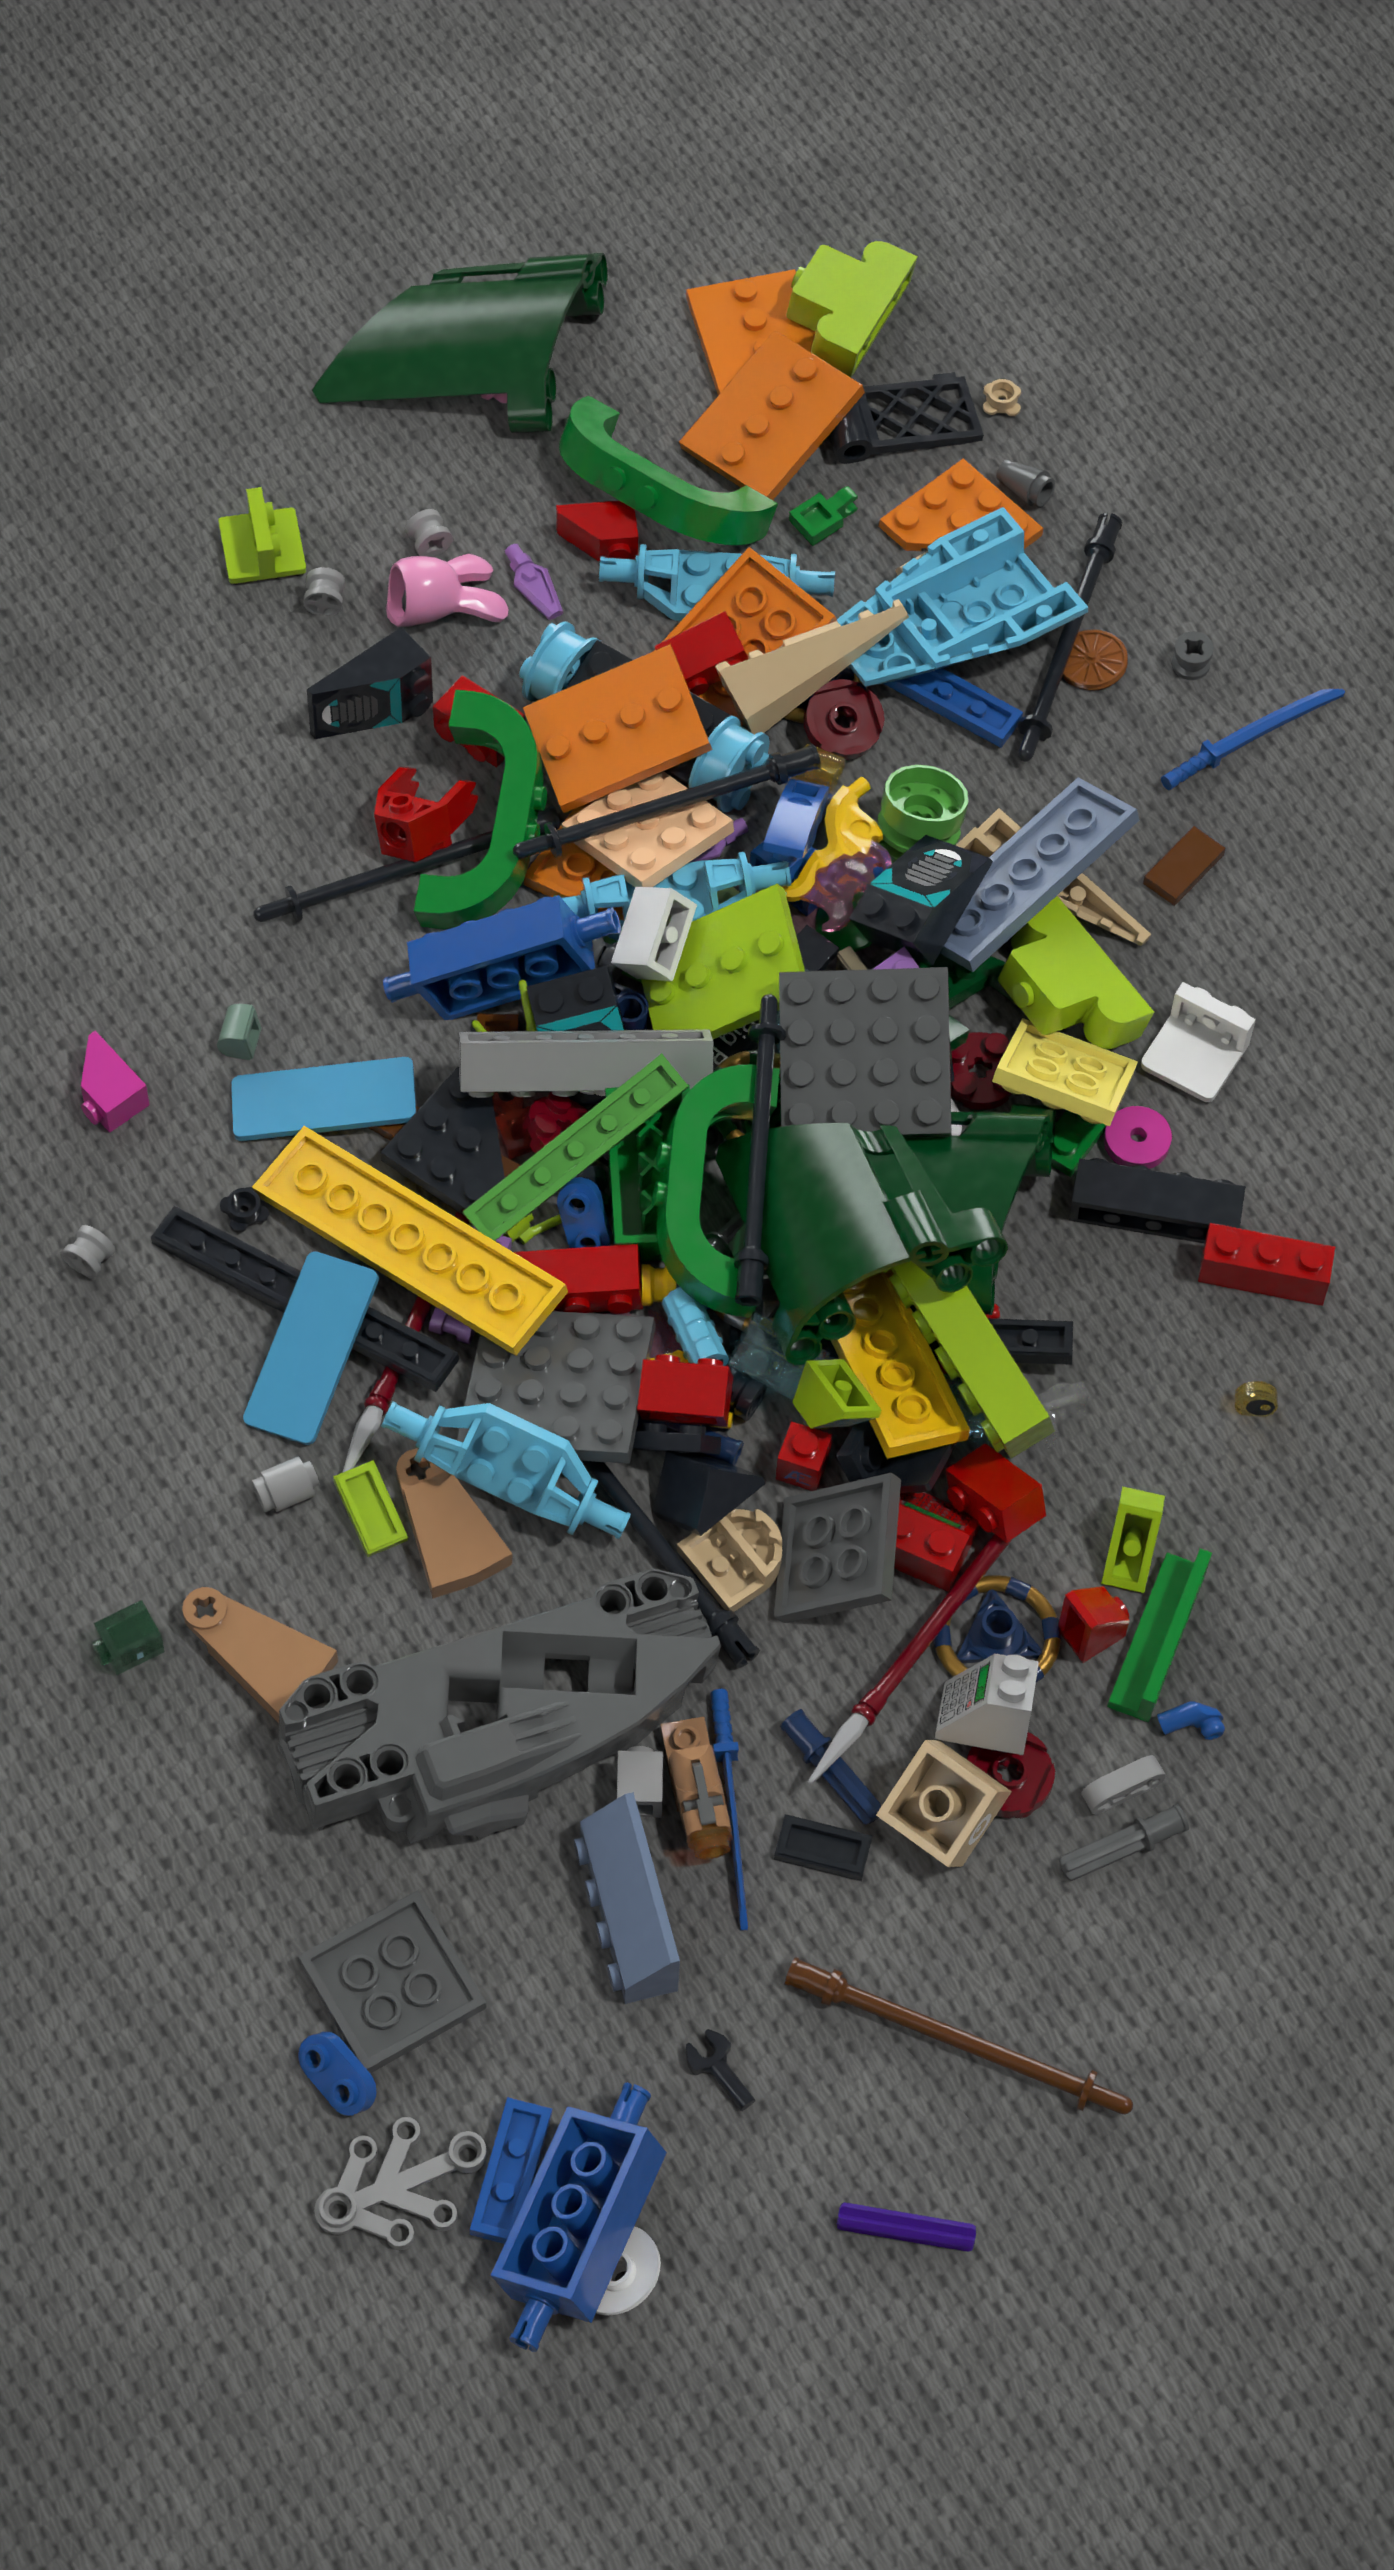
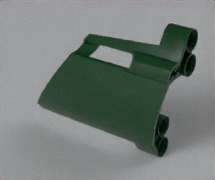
M604 253L530 257L526 262L452 268L433 274L430 285L411 286L375 314L337 354L312 391L319 403L507 393L508 423L511 433L549 432L552 429L553 423L551 403L556 400V377L553 368H549L554 346L566 316L578 317L603 314V287H606L608 281L606 256ZM518 273L514 280L461 283L466 276Z
M1013 1104L1010 1113L951 1112V1125H968L959 1136L904 1138L952 1214L974 1208L988 1209L993 1214L1001 1232H1003L1023 1176L1050 1177L1056 1109L1043 1105ZM866 1153L888 1200L913 1192L895 1153L891 1155H872ZM745 1224L742 1225L727 1244L734 1257L735 1254L744 1248ZM999 1262L990 1266L981 1267L974 1265L971 1267L973 1278L967 1287L985 1315L993 1314L995 1280L997 1279Z
M814 1123L769 1129L761 1250L769 1258L766 1272L781 1303L773 1319L772 1329L787 1362L792 1365H805L806 1361L815 1360L822 1351L820 1340L823 1338L837 1340L845 1337L854 1329L856 1318L843 1292L866 1278L911 1261L934 1280L939 1290L951 1293L961 1290L970 1283L973 1278L972 1266L978 1265L982 1267L996 1264L1007 1253V1241L993 1214L988 1209L974 1208L953 1214L950 1212L897 1126L880 1125L881 1127L877 1131H862L854 1128L849 1123ZM752 1133L719 1144L716 1157L717 1165L744 1224L746 1221ZM866 1153L872 1155H891L895 1153L913 1192L888 1200Z

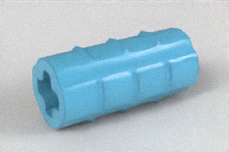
M681 1287L672 1290L662 1300V1306L668 1317L667 1322L673 1327L676 1334L675 1339L680 1343L684 1351V1358L689 1363L697 1364L700 1358L717 1359L723 1362V1366H726L729 1357L722 1345V1338L718 1336L714 1328L715 1323L710 1319L706 1311L707 1307L690 1297Z

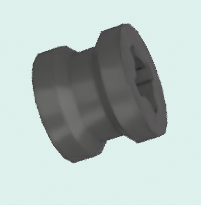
M1195 631L1186 632L1178 637L1171 663L1173 671L1178 676L1187 680H1198L1206 676L1210 670L1214 650L1210 638L1201 632Z

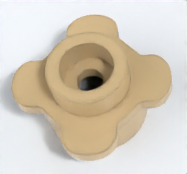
M998 379L984 387L983 393L986 395V402L983 404V410L989 415L1006 413L1009 416L1019 414L1021 406L1017 401L1021 395V389L1012 381Z

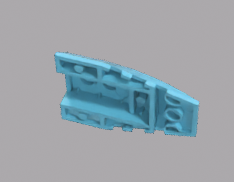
M1002 507L935 540L927 547L928 552L918 560L915 558L910 560L902 567L903 572L890 583L885 580L875 588V595L866 602L860 600L840 616L837 621L843 626L859 620V613L866 610L873 614L880 613L892 607L893 601L897 599L901 601L908 613L909 618L849 665L866 687L902 680L983 655L1021 646L1088 613V606L1068 582L1055 588L1050 584L1024 553L1023 529L1006 509Z

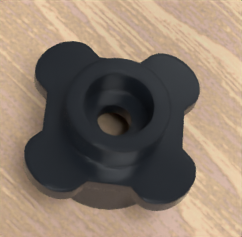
M252 1187L236 1189L220 1202V1210L228 1215L231 1220L230 1228L235 1232H244L247 1226L255 1222L263 1223L269 1217L268 1208L261 1205L260 1197ZM247 1207L248 1211L241 1212V1208Z

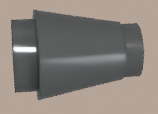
M1009 459L1004 460L997 470V480L1002 482L1029 506L1034 504L1039 507L1044 506L1053 495L1055 480L1050 477L1049 472L1046 470L1013 462Z

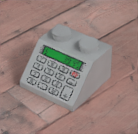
M993 1654L944 1683L935 1739L1023 1755L1031 1717L1039 1661L1028 1660L1019 1655Z

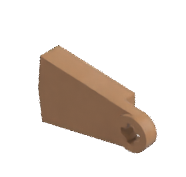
M412 1449L405 1452L399 1458L396 1473L432 1599L474 1586L511 1566L512 1552L458 1479L423 1457L420 1463L415 1461L414 1458L418 1449ZM418 1463L421 1468L428 1466L429 1468L425 1471L426 1478L419 1480L416 1475L408 1476L411 1473V1465Z
M209 1587L195 1589L186 1596L183 1602L182 1610L187 1627L207 1646L208 1653L278 1723L280 1708L303 1680L310 1676L333 1670L338 1663L337 1650L222 1595L216 1589ZM210 1603L213 1604V1617L204 1615L201 1619L197 1618L198 1612L196 1607L198 1605L207 1607Z

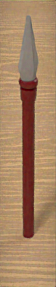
M456 1211L454 1217L469 1225V1220ZM417 1296L405 1325L420 1332L432 1304ZM386 1366L380 1379L377 1380L369 1397L364 1402L366 1409L356 1423L343 1472L354 1468L380 1427L382 1416L386 1415L389 1410L400 1373Z
M996 1534L993 1535L875 1687L870 1689L859 1703L853 1706L851 1710L852 1715L837 1731L808 1781L809 1784H813L862 1735L866 1726L874 1724L876 1717L887 1703L888 1697L1012 1540L1006 1543Z

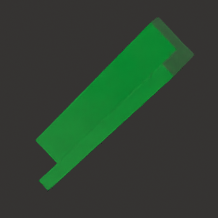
M1200 1548L1195 1562L1168 1552L1166 1553L1110 1696L1108 1708L1149 1723L1207 1573L1212 1552Z

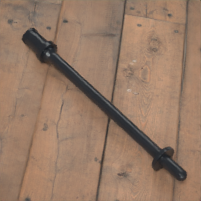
M1105 512L1099 515L1092 538L1087 540L1084 547L1085 555L1089 559L1076 593L1087 606L1103 563L1111 562L1115 555L1116 548L1114 544L1123 522L1119 516L1113 513L1110 515L1108 524H1106L1108 513ZM1084 615L1064 625L1032 715H1025L1019 719L1017 728L1024 735L1018 751V757L1021 761H1030L1034 756L1038 742L1045 741L1052 735L1053 728L1047 721V717Z
M813 744L782 755L779 752H775L769 755V759L766 760L764 765L570 827L556 830L554 825L548 822L544 824L545 835L515 844L513 854L516 858L523 859L550 850L554 858L557 859L562 856V846L768 780L776 782L778 785L785 784L790 777L814 769H820V757Z
M553 806L538 812L537 823L540 825V836L545 835V823L551 822L556 830L561 826L558 814ZM493 830L452 843L449 847L436 850L432 855L417 862L403 859L298 894L291 885L285 887L286 898L257 907L253 912V916L256 921L265 922L292 913L296 922L303 919L302 909L489 849Z
M766 994L762 997L759 1024H753L748 1029V1037L753 1042L758 1043L744 1248L735 1254L734 1266L738 1269L735 1302L747 1307L759 1306L763 1302V1275L769 1265L768 1256L761 1250L774 1047L775 1044L780 1043V1041L786 1038V1031L782 1026L776 1024L777 998L772 994Z
M582 1461L621 1511L631 1514L628 1521L665 1568L671 1573L694 1579L699 1591L697 1600L698 1610L700 1609L706 1618L712 1637L718 1636L720 1645L734 1661L735 1666L741 1668L748 1664L745 1660V1655L739 1648L743 1649L751 1661L754 1660L760 1650L737 1624L739 1618L734 1611L721 1610L605 1462Z

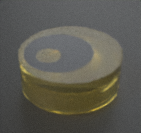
M1247 1382L1235 1390V1410L1241 1415L1267 1417L1272 1415L1278 1408V1392L1275 1387L1266 1382Z

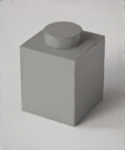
M634 1746L627 1749V1751H618L617 1799L624 1794L634 1792L640 1817L661 1818L663 1751H653V1749L645 1746Z

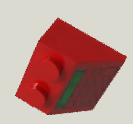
M900 1493L894 1569L949 1592L981 1526L976 1519L965 1511H958L952 1504L927 1493Z

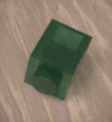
M142 1600L94 1623L97 1640L91 1642L93 1649L102 1666L110 1663L116 1675L165 1652L162 1635Z

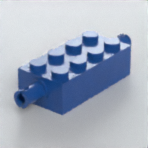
M557 895L554 897H543L534 903L515 909H505L496 915L477 921H466L460 926L448 930L431 932L422 938L407 942L410 971L392 977H385L383 979L384 991L388 1000H391V1003L420 994L444 1020H453L521 999L520 980H525L527 986L595 969L592 940L620 933L619 917L613 907L605 911L580 918Z
M631 2083L623 2084L622 2092L610 2118L567 2106L490 2275L511 2299L526 2303L516 2327L509 2337V2340L520 2348L527 2350L529 2345L531 2352H537L552 2314L560 2313L592 2323L667 2154L648 2128L637 2125L647 2102L651 2098V2094L634 2084L632 2090Z

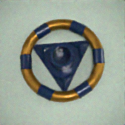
M1001 1575L983 1576L962 1603L964 1604L980 1593L988 1592L958 1655L956 1656L952 1649L950 1633L952 1617L934 1639V1647L941 1663L954 1677L968 1669L964 1663H978L993 1654L1019 1655L1026 1659L1038 1658L1037 1683L1052 1668L1061 1645V1632L1058 1626L1059 1619L1052 1605L1032 1585L1014 1577ZM996 1591L1005 1592L1026 1601L1035 1609L1042 1620L1043 1650Z

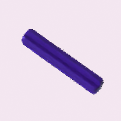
M846 2202L841 2203L839 2207L837 2228L843 2231L967 2252L972 2251L975 2244L976 2226L970 2223Z

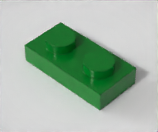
M1066 1110L1055 1126L1054 1143H1052V1166L1071 1177L1077 1170L1079 1158L1085 1159L1106 1130L1107 1125L1089 1123L1083 1120L1080 1115Z

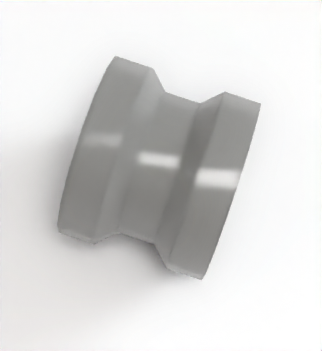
M422 510L413 515L406 523L405 532L412 541H415V549L420 556L433 557L441 554L453 542V536L447 527L442 526L443 519L437 510Z
M324 567L309 571L306 575V588L308 590L304 594L303 600L306 610L312 614L335 615L339 613L343 604L341 593L345 586L343 575L337 570Z
M82 1225L76 1233V1241L73 1244H68L61 1252V1256L72 1269L88 1278H95L101 1271V1262L109 1259L116 1250L110 1239L99 1230L88 1225Z

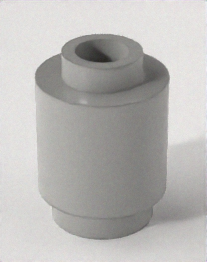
M299 1456L261 1471L260 1477L251 1480L257 1499L264 1512L272 1509L279 1512L315 1496L313 1487L320 1485L311 1462L302 1463Z

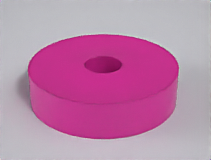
M1130 1106L1117 1111L1111 1125L1106 1126L1104 1134L1105 1149L1115 1163L1129 1167L1141 1165L1150 1169L1159 1165L1166 1158L1172 1140L1171 1129L1166 1119L1157 1111L1143 1106ZM1141 1135L1145 1140L1136 1142L1131 1136Z

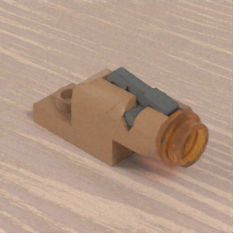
M698 1717L660 1724L677 1812L680 1811L688 1848L694 1850V1855L697 1859L708 1860L721 1857L730 1851L729 1842L733 1837L715 1753L709 1742L705 1718Z

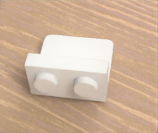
M1182 982L1175 993L1171 1014L1143 1056L1141 1067L1144 1071L1204 1102H1212L1248 1048L1256 1019L1249 1016L1239 1007L1229 1006L1215 999L1206 990L1198 987L1194 988Z

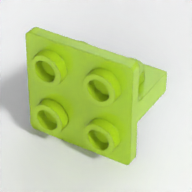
M262 487L246 489L248 514L226 516L218 519L227 573L231 584L306 573V563L295 508L273 510L272 502H264Z

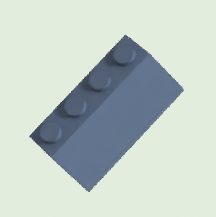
M634 1792L627 1793L580 1821V1838L574 1839L578 1863L580 1866L587 1864L591 1876L590 1880H585L590 1907L599 1906L602 1921L596 1922L600 1946L602 1949L610 1948L614 1962L607 1965L610 1984L613 1992L621 1990L625 2004L678 1991L680 1959Z

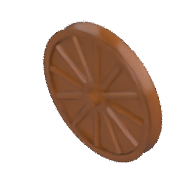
M1094 629L1078 632L1063 673V678L1070 685L1084 690H1099L1113 685L1124 675L1127 669L1128 655L1125 645L1118 637L1103 630Z

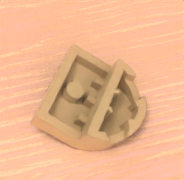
M734 1509L702 1536L692 1533L677 1543V1552L723 1609L735 1612L766 1591L775 1581L782 1561V1537L775 1522L761 1510L755 1509L753 1512Z

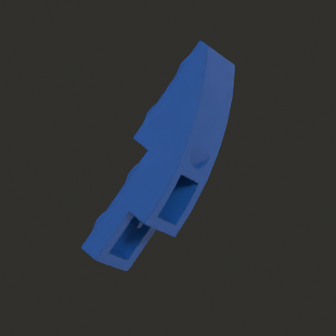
M790 778L777 803L765 837L763 850L773 852L772 857L781 861L794 862L797 858L803 859L815 842L817 827L825 817L826 808L832 799L833 794H829V787Z

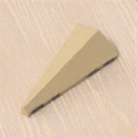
M897 599L893 601L892 607L880 613L873 614L866 610L859 613V620L841 626L836 621L785 639L782 646L774 651L763 654L757 649L748 653V660L732 666L724 661L715 667L722 685L730 695L738 717L745 728L753 734L758 732L765 733L909 618L901 601Z
M998 808L978 829L974 827L956 846L989 858L1017 833L1021 827ZM1083 873L1057 895L1073 915L1142 946L1151 936L1150 932Z

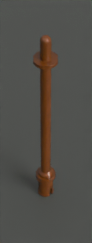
M797 1957L791 1963L784 1984L822 1998V2004L831 2006L832 2003H847L1079 2097L1077 2109L1081 2111L1084 2110L1087 2101L1124 2115L1130 2113L1133 2109V2102L1129 2097L1094 2083L1098 2074L1096 2071L1092 2070L1086 2080L851 1986L848 1984L847 1979L843 1977L844 1972L834 1969L831 1973L806 1963Z

